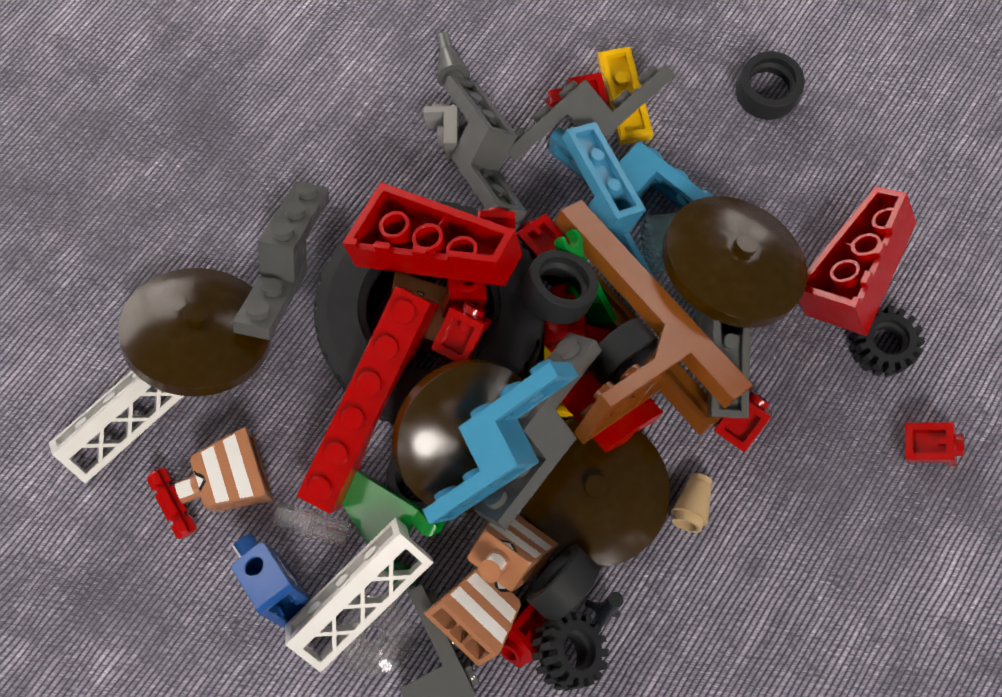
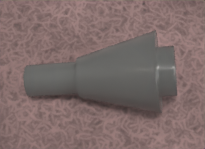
M447 32L439 33L437 35L440 49L437 74L439 85L444 87L449 74L468 80L470 71L452 47L449 34Z

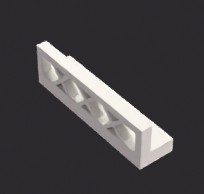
M130 371L49 442L51 453L86 484L183 396L166 393L156 388L149 389L152 386L141 380L133 371ZM140 396H155L153 410L148 414L133 415V402ZM161 396H167V397L161 402ZM127 409V415H120ZM139 421L135 426L132 427V422ZM111 422H126V434L119 440H104V428ZM98 434V440H92ZM103 447H110L103 453ZM81 448H97V459L85 470L71 459Z
M395 517L285 625V645L321 673L434 563L432 557L410 538L407 526ZM405 549L418 559L409 570L393 571V560ZM388 580V591L381 597L365 598V588L372 581ZM360 594V598L354 599L357 595ZM360 608V618L354 624L336 625V616L343 609ZM332 636V645L321 656L307 646L314 637Z

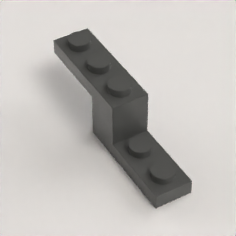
M653 65L637 79L641 85L632 93L626 89L611 102L615 107L612 110L586 80L580 84L573 80L558 93L562 98L561 101L553 108L548 104L541 108L532 117L536 123L526 132L522 127L515 132L517 138L508 156L513 161H516L564 117L574 127L596 122L604 137H607L676 75L667 65L656 69Z
M449 74L444 88L452 97L453 104L462 111L465 116L464 119L468 123L451 158L459 168L460 174L473 189V194L479 198L486 210L492 207H500L507 211H513L516 213L515 223L521 224L527 211L499 173L517 135L477 82Z
M295 181L258 240L260 277L233 320L234 333L270 340L307 274L306 238L329 200V188L316 186L309 182L301 183Z
M695 308V323L749 380L750 328L721 323ZM707 390V417L749 418V390L744 395L735 399L726 409Z
M568 332L547 358L552 359L553 362H571L579 377L518 418L539 463L477 503L473 509L481 518L506 531L577 439L555 409L602 351L595 340Z
M422 584L409 590L408 594L443 666L400 688L402 696L474 697L477 695L474 686L480 684L472 665L469 661L462 664L456 652V649L459 647L424 615V612L439 599L435 590L432 589L427 592Z

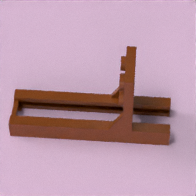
M582 200L560 210L555 220L560 231L565 236L566 232L572 229L580 232L583 239L584 255L659 336L655 352L643 366H640L638 363L633 365L620 377L621 381L614 385L609 381L593 395L596 401L581 412L579 416L582 418V421L573 433L585 444L660 391L699 435H702L722 418L707 417V394L680 366L679 362L682 361L725 409L739 396L744 395L753 384ZM594 271L602 290L618 318L613 323L601 326L604 329L613 331L625 322L637 318Z

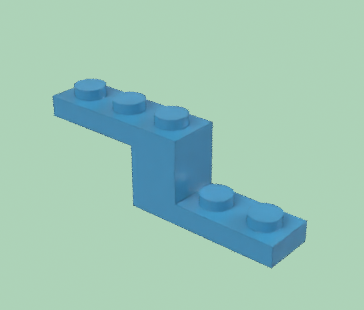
M596 122L566 129L562 139L594 195L588 208L654 278L629 233L646 209ZM622 296L626 306L631 308L632 306Z
M558 127L550 135L549 153L585 181L562 139L565 131ZM640 141L619 161L640 199L653 187L679 209H682L692 201L713 196L707 190H701L694 185L685 172L678 168H673L665 162L656 149L647 147Z
M552 359L544 360L530 369L531 375L524 381H517L504 387L499 392L501 397L496 401L483 404L470 412L471 418L458 428L478 467L465 473L462 476L464 482L457 487L455 485L447 487L434 495L436 501L423 509L429 524L455 519L539 463L518 418L579 377L571 362H553Z

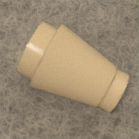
M691 473L689 480L671 510L673 515L672 523L676 527L688 532L699 533L702 531L703 526L708 524L713 480L707 475Z

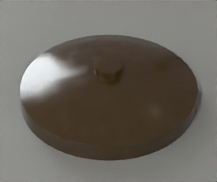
M724 196L697 199L678 211L665 232L662 243V257L672 284L688 303L716 321L743 328L771 325L784 318L797 305L804 294L807 284V266L798 242L777 218L750 202Z
M207 268L175 270L149 280L130 296L119 318L118 336L126 363L141 380L158 390L174 395L208 396L230 390L242 384L261 367L271 345V339L266 340L234 333L233 320L253 287L234 275Z
M467 359L452 362L434 370L410 391L399 409L395 420L392 450L396 468L401 478L418 498L428 505L436 501L434 498L436 493L455 485L457 487L464 482L462 476L465 473L478 467L458 427L471 418L470 412L483 404L493 403L500 398L499 392L504 387L517 381H524L520 376L492 361ZM471 507L464 513L475 512V510Z
M575 418L564 421L572 432L580 424ZM639 431L635 432L626 443L606 453L593 438L583 444L576 436L577 439L521 510L523 518L558 543V546L552 553L554 556L568 546L577 544L600 568L621 564L642 552L655 539L665 522L670 504V482L665 464L655 446Z

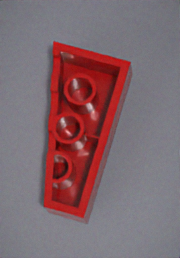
M380 182L342 242L356 267L499 286L506 285L522 256L515 230Z
M875 186L807 270L806 288L799 301L806 316L864 336L868 335L916 225L914 213L906 192Z

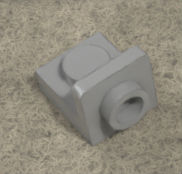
M440 103L424 107L423 115L426 128L437 129L438 146H444L446 159H452L451 156L460 140L458 106Z

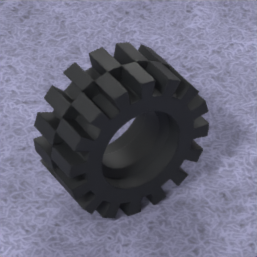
M887 306L884 310H882V307H879L867 336L855 332L850 334L849 340L854 341L849 346L850 352H857V355L853 357L854 361L857 363L862 360L865 363L861 367L864 371L867 372L872 368L874 369L872 375L880 376L882 373H885V377L892 376L895 373L899 374L918 360L917 357L922 354L924 349L920 348V346L925 343V337H918V334L923 331L921 325L917 327L912 325L917 320L913 315L906 319L903 317L906 313L904 309L900 308L894 313V306ZM885 329L895 335L899 342V348L896 353L886 354L875 345L874 334L877 330Z
M569 612L564 617L553 622L545 620L542 623L543 626L538 627L535 632L540 638L532 640V647L538 648V652L532 654L533 661L540 660L541 663L535 669L538 675L547 674L543 681L547 685L554 684L553 689H565V691L591 686L595 684L594 681L602 678L603 674L600 671L607 668L608 663L603 661L602 657L609 656V649H602L601 643L607 642L605 635L598 636L597 632L601 629L599 624H590L592 617L588 615L581 616V612ZM566 636L571 639L576 648L577 660L574 667L568 662L564 653V639Z

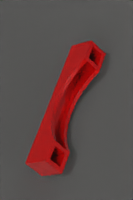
M395 286L296 497L329 514L343 507L344 497L356 471L361 469L366 449L381 413L405 367L424 339L440 305L439 303L406 287Z

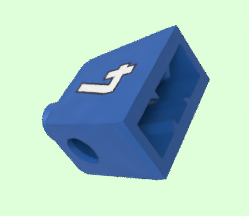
M247 534L238 539L233 545V549L239 559L232 563L231 569L259 615L281 627H285L312 598L277 551L265 542L258 543L253 534Z

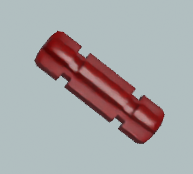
M166 468L154 470L147 476L146 480L153 492L157 491V494L154 496L167 521L173 522V525L170 527L175 537L183 539L192 535L197 530V525L191 515H186L189 510L186 504L180 501L175 484H170L173 479Z

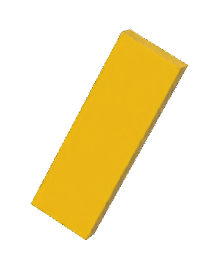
M631 47L601 51L597 55L611 110L615 108L611 102L626 89L632 93L640 85V82L637 80L639 77ZM645 103L615 129L619 145L652 140L653 130Z

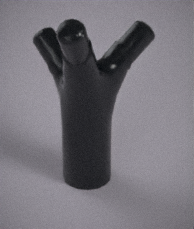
M618 592L610 593L603 602L585 601V606L596 613L595 623H598L601 627L597 632L598 635L609 619L612 617L619 618L621 615L618 609L622 606L624 600Z

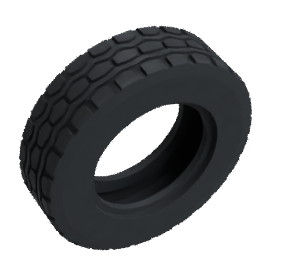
M438 202L474 216L478 214V209L467 205L464 207L460 203ZM518 238L522 256L506 285L486 284V294L492 305L493 319L485 339L474 351L471 359H482L498 363L525 380L531 375L530 369L537 363L536 360L540 354L543 341L545 320L539 318L529 309L522 296L521 286L533 258L528 249L523 248V242ZM341 241L330 255L331 259L329 262H326L319 278L320 285L317 286L314 305L317 307L314 310V324L322 355L346 392L373 335L372 322L376 304L386 288L392 283L395 272L356 267L343 246V241ZM406 366L379 420L390 422L394 426L399 409L410 391L425 376L436 369H420Z

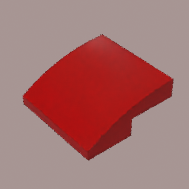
M589 372L577 381L561 403L581 423L582 418L579 415L587 406L596 401L593 395L602 385ZM649 398L593 437V439L606 453L626 443L635 432L656 422L664 412Z

